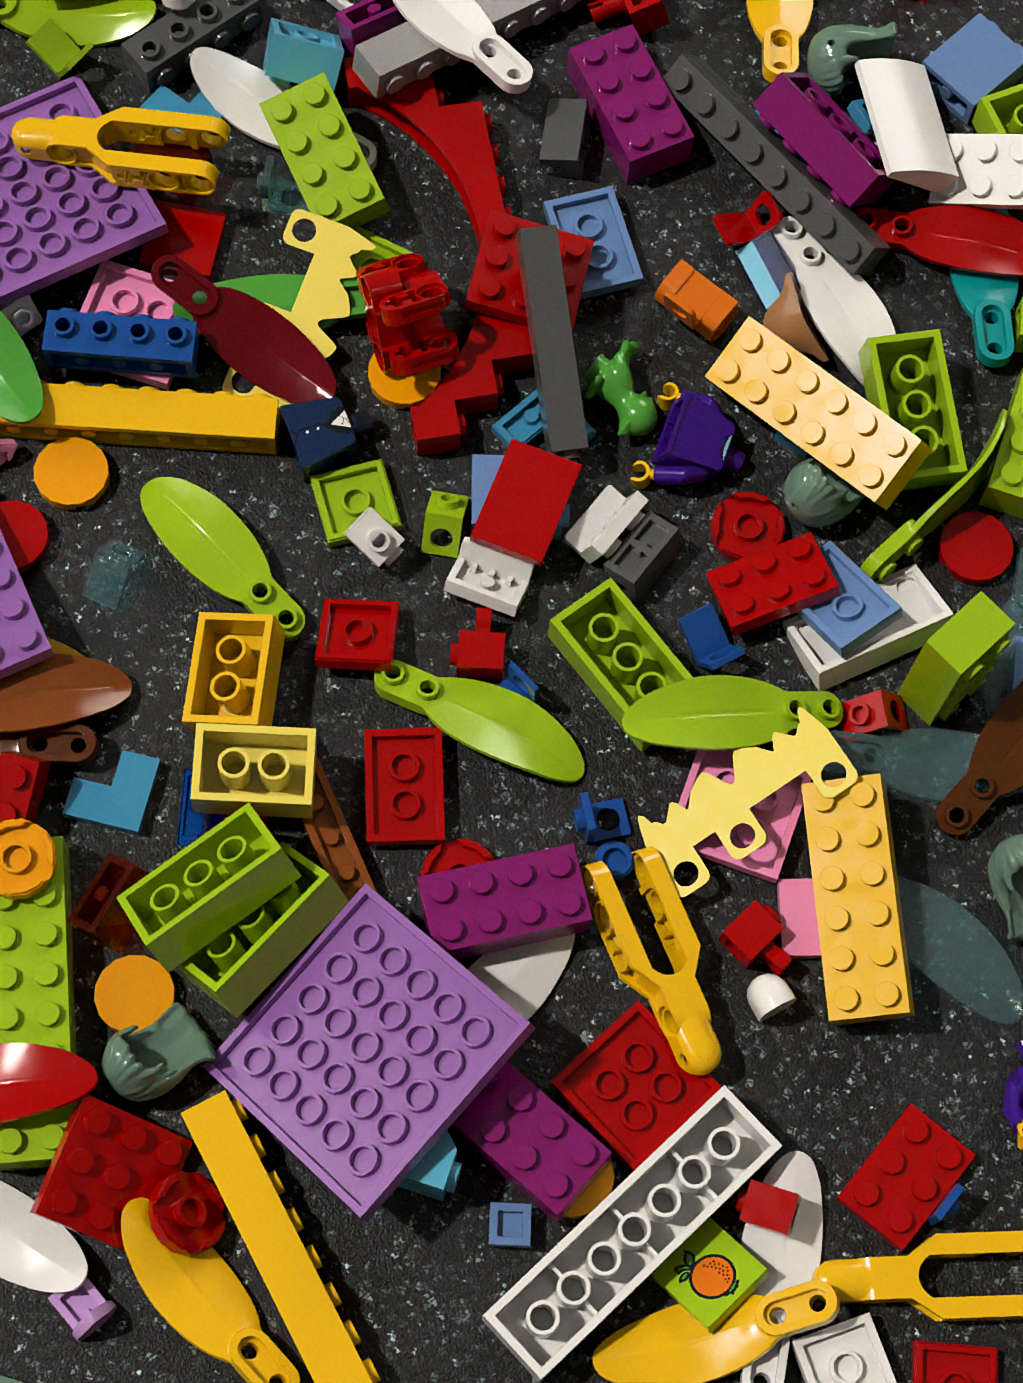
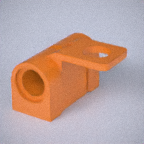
M683 259L666 276L654 295V299L663 305L668 312L679 318L692 330H696L710 342H714L739 314V302L708 280Z

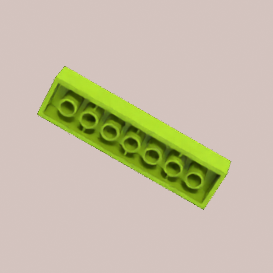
M54 836L51 839L57 849L58 865L49 884L41 892L26 899L10 900L0 897V1044H38L63 1049L77 1055L69 848L63 836ZM77 1101L48 1112L0 1124V1172L49 1167Z

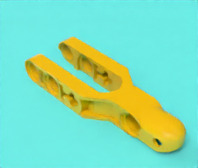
M121 107L97 118L60 115L55 119L23 118L13 126L11 138L16 150L28 159L93 168L114 186L209 195L215 191L219 171L213 164L207 161L105 150L100 145L107 146L117 141L159 146H164L165 143L191 146L195 150H199L200 147L215 149L226 146L231 128L226 121L214 116ZM171 128H176V129H179V130H181V131H183V132L175 131V130H173V129H171ZM207 132H212V133H215V134H217V135H219V136L211 135V134H209V133H207ZM22 147L28 148L30 151H26ZM159 172H164V173H167V174H169V175H171V176H166V175H163V174H161V173H159ZM195 176H200L207 180L198 179Z
M650 846L631 853L634 858L633 868L641 886L638 890L641 896L645 895L655 917L656 923L654 926L674 969V974L672 975L662 974L652 968L607 865L602 861H597L581 866L580 871L591 914L619 979L648 999L678 1065L684 1071L693 1075H707L719 1065L722 1053L720 1043L711 1025V1014L708 1004L695 977L701 945L658 850Z
M1023 1231L937 1233L925 1240L907 1256L865 1257L824 1261L816 1267L812 1274V1280L828 1283L837 1293L840 1304L906 1302L935 1322L1023 1319V1295L933 1298L923 1289L919 1281V1269L925 1259L973 1258L989 1253H1007V1256H1017L1023 1253Z

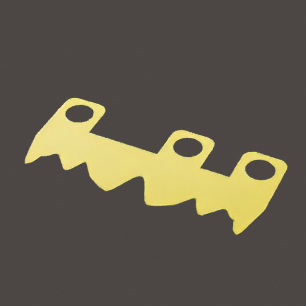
M296 209L289 218L283 233V239L288 245L310 252L314 256L291 312L268 303L265 304L295 325L326 359L336 350V345L321 330L318 322L324 319L350 316L349 297L340 279L356 277L357 271L350 259L351 255L359 253L360 250H373L376 246L349 226L303 209ZM300 219H309L316 226L315 236L307 242L298 241L292 232L294 224ZM231 367L229 368L222 386L223 391L239 396H251L256 393L267 394L272 398H278L279 408L283 405L294 404V402L275 396L256 385L248 393L237 392L232 386V378L236 371Z
M798 707L797 714L800 723L797 726L796 735L793 736L779 732L773 733L774 751L758 747L740 748L733 751L735 775L733 784L725 783L707 772H702L697 777L690 791L688 809L671 802L666 823L664 824L658 822L651 823L644 816H638V823L645 846H652L658 850L679 897L688 896L706 884L710 878L707 867L693 846L716 832L734 859H742L761 847L766 841V833L750 808L803 772L807 771L821 794L827 798L835 797L857 781L858 773L829 730L805 709ZM831 762H838L846 769V779L841 785L836 787L827 786L821 779L822 769ZM742 823L750 825L755 831L753 843L746 848L735 847L730 840L732 829ZM685 861L694 863L699 872L697 880L690 886H681L674 879L675 868Z

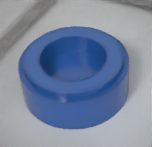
M609 841L599 847L594 862H604L609 868L614 881L619 882L630 875L634 865V858L631 853L632 850L626 844L620 841Z

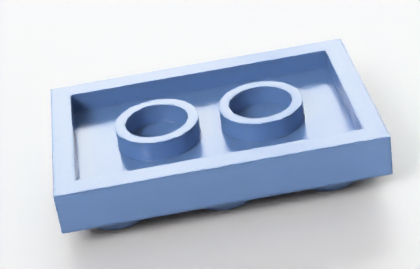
M613 186L544 201L543 210L548 225H556L559 230L594 240L581 299L643 285L644 278Z
M830 540L819 548L839 585L840 596L796 613L841 657H844L903 617L902 607Z

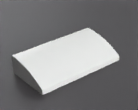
M888 58L858 60L854 66L887 177L940 194L959 175L925 65Z
M916 564L890 574L883 581H874L902 607L903 617L844 657H841L799 615L782 622L785 633L796 655L818 691H824L923 647L925 642L954 616V613Z

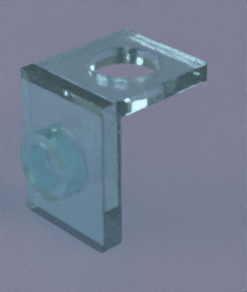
M268 155L264 171H259L256 183V192L261 193L263 211L290 216L296 209L307 211L308 207L303 196L300 203L295 206H287L282 203L281 196L286 191L294 190L300 193L301 196L302 194L295 181L277 178L275 156Z
M115 539L96 549L82 596L113 610L117 609L120 605L131 568L143 561L146 553ZM114 550L125 552L130 556L121 555Z

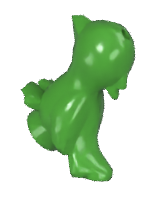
M624 340L621 343L620 349L613 359L609 360L602 354L596 358L584 377L585 380L590 382L584 399L589 401L597 394L601 399L614 406L619 417L618 436L633 435L641 437L649 434L656 426L657 411L652 397H647L646 391L641 394H637L634 391V382L629 363L630 359L639 352L640 347L637 342H629L628 340Z

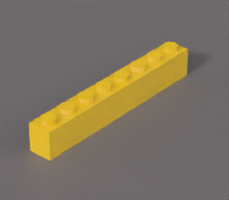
M40 380L43 388L44 404L42 413L37 419L29 423L19 424L0 417V437L56 441L66 437H79L90 440L93 443L276 455L280 408L278 398H272L262 393H256L251 396H239L227 391L207 394L197 393L191 389L160 391L158 388L151 386L129 389L122 388L116 384H105L102 387L86 386L83 383L74 381L65 384H50Z
M224 1090L182 1112L181 1115L314 1383H377L381 1381L371 1359L367 1358L362 1361L355 1348V1345L361 1343V1340L351 1320L349 1319L342 1323L335 1309L342 1302L331 1281L323 1285L316 1271L323 1267L322 1262L312 1244L304 1247L297 1233L303 1230L304 1227L294 1207L285 1210L279 1198V1195L284 1193L285 1189L275 1170L269 1173L266 1172L260 1159L267 1154L256 1133L248 1136L242 1122L249 1118L242 1104L236 1098L230 1100Z

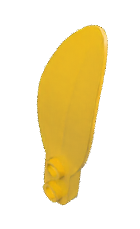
M746 0L750 24L762 43V74L764 78L772 83L781 72H797L799 66V43L806 34L810 24L813 0Z
M140 1197L129 1201L121 1214L123 1246L139 1285L151 1304L167 1323L199 1350L213 1358L231 1364L247 1383H269L273 1378H279L283 1383H300V1376L295 1366L262 1331L259 1316L250 1296L223 1258L212 1247L203 1253L190 1256L171 1252L159 1242L151 1229L148 1215L149 1199ZM246 1346L252 1347L256 1351V1357L253 1359L245 1358L242 1355L241 1349Z
M820 1280L805 1282L766 1296L752 1293L711 1334L680 1304H676L639 1319L607 1337L597 1346L593 1353V1367L599 1376L612 1383H708L733 1374L754 1363L785 1337L831 1323L839 1313L840 1300L835 1290L828 1283ZM818 1298L825 1299V1308L819 1312L813 1311V1302ZM780 1310L785 1311V1320L780 1324H774L772 1320L774 1313Z

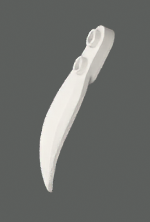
M392 0L403 17L420 34L446 52L475 64L503 91L519 94L529 88L533 75L531 64L506 40L497 35L491 20L475 0Z
M209 47L196 48L190 57V67L193 77L206 99L235 128L261 143L280 149L259 104L293 86H283L269 80L270 76H266L264 70L228 53ZM353 131L373 171L377 164L376 147L370 140Z
M793 216L783 217L781 223L772 233V243L788 267L796 275V283L803 300V305L814 325L849 371L864 386L858 352L867 338L896 334L891 318L879 297L860 275H851L831 254L825 251L823 246ZM810 255L813 256L814 259H808L805 256Z
M575 934L486 953L467 970L528 1021L547 999L561 976L571 955Z
M801 1151L788 1152L782 1156L770 1169L762 1182L797 1193L802 1197L791 1236L787 1237L745 1223L740 1245L765 1266L770 1274L753 1294L766 1296L776 1291L812 1281V1274L816 1267L820 1265L823 1240L821 1185L814 1162L811 1157ZM780 1310L774 1313L772 1318L774 1324H780L785 1320V1311ZM792 1336L781 1339L769 1352L754 1363L741 1369L740 1383H754L753 1379L758 1375L763 1376L767 1383H784L790 1338Z
M0 1181V1278L45 1293H66L81 1287L87 1279L89 1269L86 1257L78 1242L64 1226L30 1213L34 1200L16 1188Z

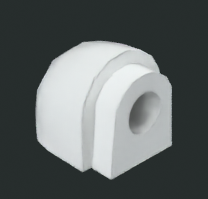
M767 973L757 976L752 980L747 989L749 1005L759 1022L789 1008L796 1001V997L785 980L775 974Z

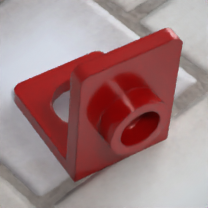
M763 191L746 212L716 214L712 220L727 246L747 245L751 241L754 244H762L781 223L783 214L770 191ZM764 204L770 210V220L767 225L762 224L759 217L760 209Z
M879 689L841 703L843 706V718L840 722V728L844 740L849 741L884 728L900 733L909 731L903 699L900 695ZM890 703L894 706L896 710L897 721L892 715Z

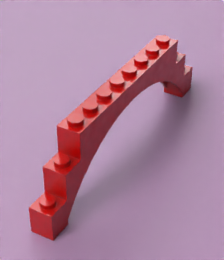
M354 56L343 58L344 82L349 107H361L386 120L409 136L428 153L442 169L459 194L470 217L479 247L489 209L512 215L510 206L504 207L502 197H506L505 180L503 175L497 176L495 166L500 165L497 144L491 145L489 136L493 135L492 119L490 114H484L482 101L445 106L442 89H435L433 76L423 80L417 79L403 86L402 89L394 94L388 93L376 99L352 69ZM481 312L476 313L468 339L452 368L440 385L420 406L410 407V423L417 456L461 449V436L467 435L464 415L497 410L498 396L504 395L501 375L534 370L528 326Z

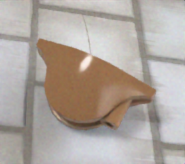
M789 272L785 275L781 294L768 307L765 313L763 326L804 356L812 354L822 362L829 361L830 358L803 305L793 273Z

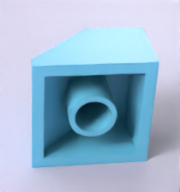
M271 18L263 63L264 74L270 76L269 80L273 83L290 86V82L300 84L324 72L333 91H335L344 55L340 36Z
M448 1130L398 1187L440 1201L444 1200L446 1191L454 1194L460 1177L462 1163L456 1162L457 1148Z

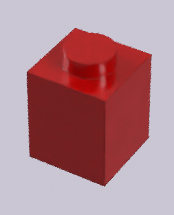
M751 1179L748 1188L741 1187L735 1210L741 1212L739 1220L743 1223L790 1237L802 1197L797 1193Z

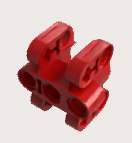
M416 253L402 254L366 265L357 270L356 277L359 292L363 295L367 315L365 323L369 342L373 344L377 363L383 373L392 371L395 375L410 376L452 363L458 359L460 355L458 337L454 334L452 328H446L440 316V313L449 306L451 295L447 285L442 282L438 273L433 269L429 270L424 265L423 256Z

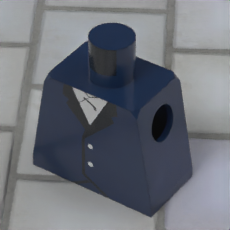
M338 397L280 406L282 425L304 483L310 482V476L329 472L355 459L358 456L355 436L373 431V424L367 409L347 415L341 399Z

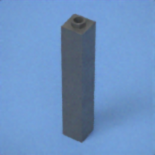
M548 225L523 228L517 232L515 241L545 447L547 452L569 460H576L580 458L579 453L588 449L589 445L557 226Z

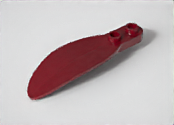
M163 255L154 262L151 269L154 285L192 315L194 322L198 324L199 332L208 345L242 377L257 387L294 403L335 397L337 382L328 362L311 341L284 316L244 292L214 285L176 255ZM169 268L174 269L178 274L177 278L171 282L163 278L164 271ZM201 291L207 295V301L204 304L198 305L193 301V295L196 292Z

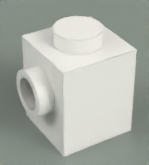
M368 507L343 533L353 545L378 567L383 562L389 566L403 551L399 545L405 539L371 507Z

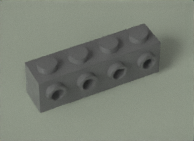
M195 0L187 9L173 10L121 44L125 65L150 93L160 87L161 84L166 86L175 76L187 68H191L190 57L196 48L223 49L233 38L242 32L255 28L259 21L263 19L261 0Z

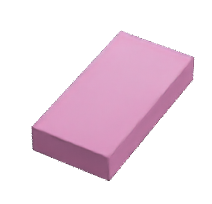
M812 878L778 879V915L781 918L780 924L784 927L779 936L780 948L792 959H820L821 949Z

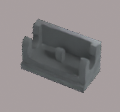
M549 98L539 157L541 165L552 166L548 167L547 175L583 180L592 123L587 99Z
M648 510L642 520L603 565L604 569L607 570L608 577H611L618 586L622 584L627 590L626 593L629 599L635 603H639L682 550L679 528Z

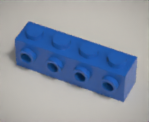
M62 308L59 311L47 310L42 353L47 367L195 379L200 336L197 322L183 317L157 319L146 314L120 316L109 311L83 313L71 308Z

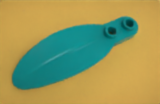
M987 208L1009 215L1008 209ZM949 268L955 293L972 321L976 357L982 364L991 368L1005 366L1010 361L1015 348L1011 311L1018 293L1019 277L981 274ZM985 320H990L994 324H989Z

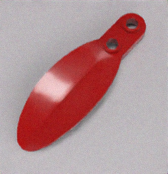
M964 205L933 206L911 212L862 207L855 210L864 221L872 223L869 226L891 247L890 250H907L922 260L956 270L1023 278V222L1010 215L992 209ZM896 226H905L907 227V230L900 231L896 228Z
M1 1043L0 1124L64 1107L85 1097L98 1084L99 1078L95 1067L78 1055L63 1049L29 1043Z

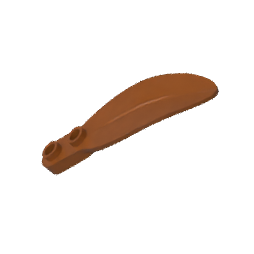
M54 654L55 656L0 679V733L45 729L107 712L124 703L130 697L132 683L124 672L106 662L76 655Z

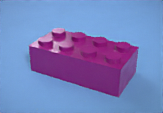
M633 24L569 48L566 72L580 98L587 99L592 121L626 184L690 160L695 136Z
M781 72L753 104L760 112L758 116L760 121L769 129H776L784 138L782 141L784 146L794 155H800L808 163L806 168L810 174L820 181L824 180L833 189L831 191L833 198L841 205L854 207L874 204L894 183L895 179L889 178L886 175L878 146L807 72Z
M574 843L417 877V892L427 936L456 960L586 932L590 930L593 920Z
M508 1062L502 1066L449 1127L453 1133L557 1224L612 1159V1152Z

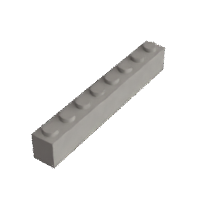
M583 0L475 1L491 20L497 35L509 39L520 30L531 25L541 24L547 17L560 11H568L575 4ZM407 21L356 45L352 69L372 95L378 99L388 93L394 94L398 92L403 86L417 79L423 80L434 71L447 65H455L461 58L433 44Z

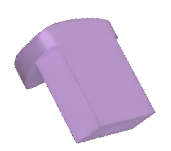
M88 1277L84 1284L75 1291L53 1293L48 1297L49 1301L73 1329L72 1336L77 1342L100 1328L117 1309L116 1304L112 1300L106 1301Z

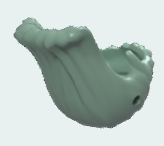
M890 22L880 28L840 24L824 28L810 42L807 52L808 74L830 97L839 96L844 87L854 83V81L844 80V74L856 70L854 64L858 60L889 59L894 48L896 36L898 35L897 24Z
M810 458L797 464L790 471L783 485L784 501L788 511L803 525L808 527H825L840 521L850 514L866 496L821 462L812 465L816 459Z
M1017 834L1003 840L994 849L988 862V876L995 899L1007 919V939L1019 942L1023 941V834Z
M175 1002L150 1026L134 1032L139 1026L133 1025L111 1036L103 1053L102 1072L111 1088L121 1097L131 1101L143 1102L157 1098L170 1091L199 1063L215 1061L216 1051L214 1050L213 1043L209 1040L208 1034L201 1029L195 1017L191 1015L185 1006Z

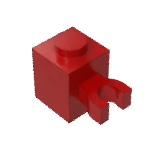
M477 608L475 631L460 630L459 643L451 642L449 665L457 666L456 677L502 682L506 633L490 632L492 609Z
M757 900L748 906L722 932L718 940L745 969L760 957L775 975L779 976L793 960L784 950L773 943L784 929L780 924V916L773 908L766 904L762 906Z

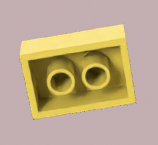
M196 723L190 796L193 813L231 815L249 802L259 816L313 818L317 754L316 728Z

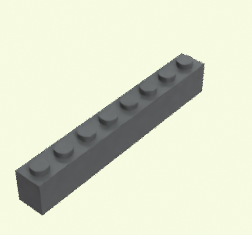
M687 54L679 56L663 77L669 91L851 275H868L891 247L851 207L838 203L831 195L833 189L824 180L820 181L812 176L806 168L808 164L799 155L791 153L782 143L783 139L774 130L766 127L760 121L759 115L700 56Z

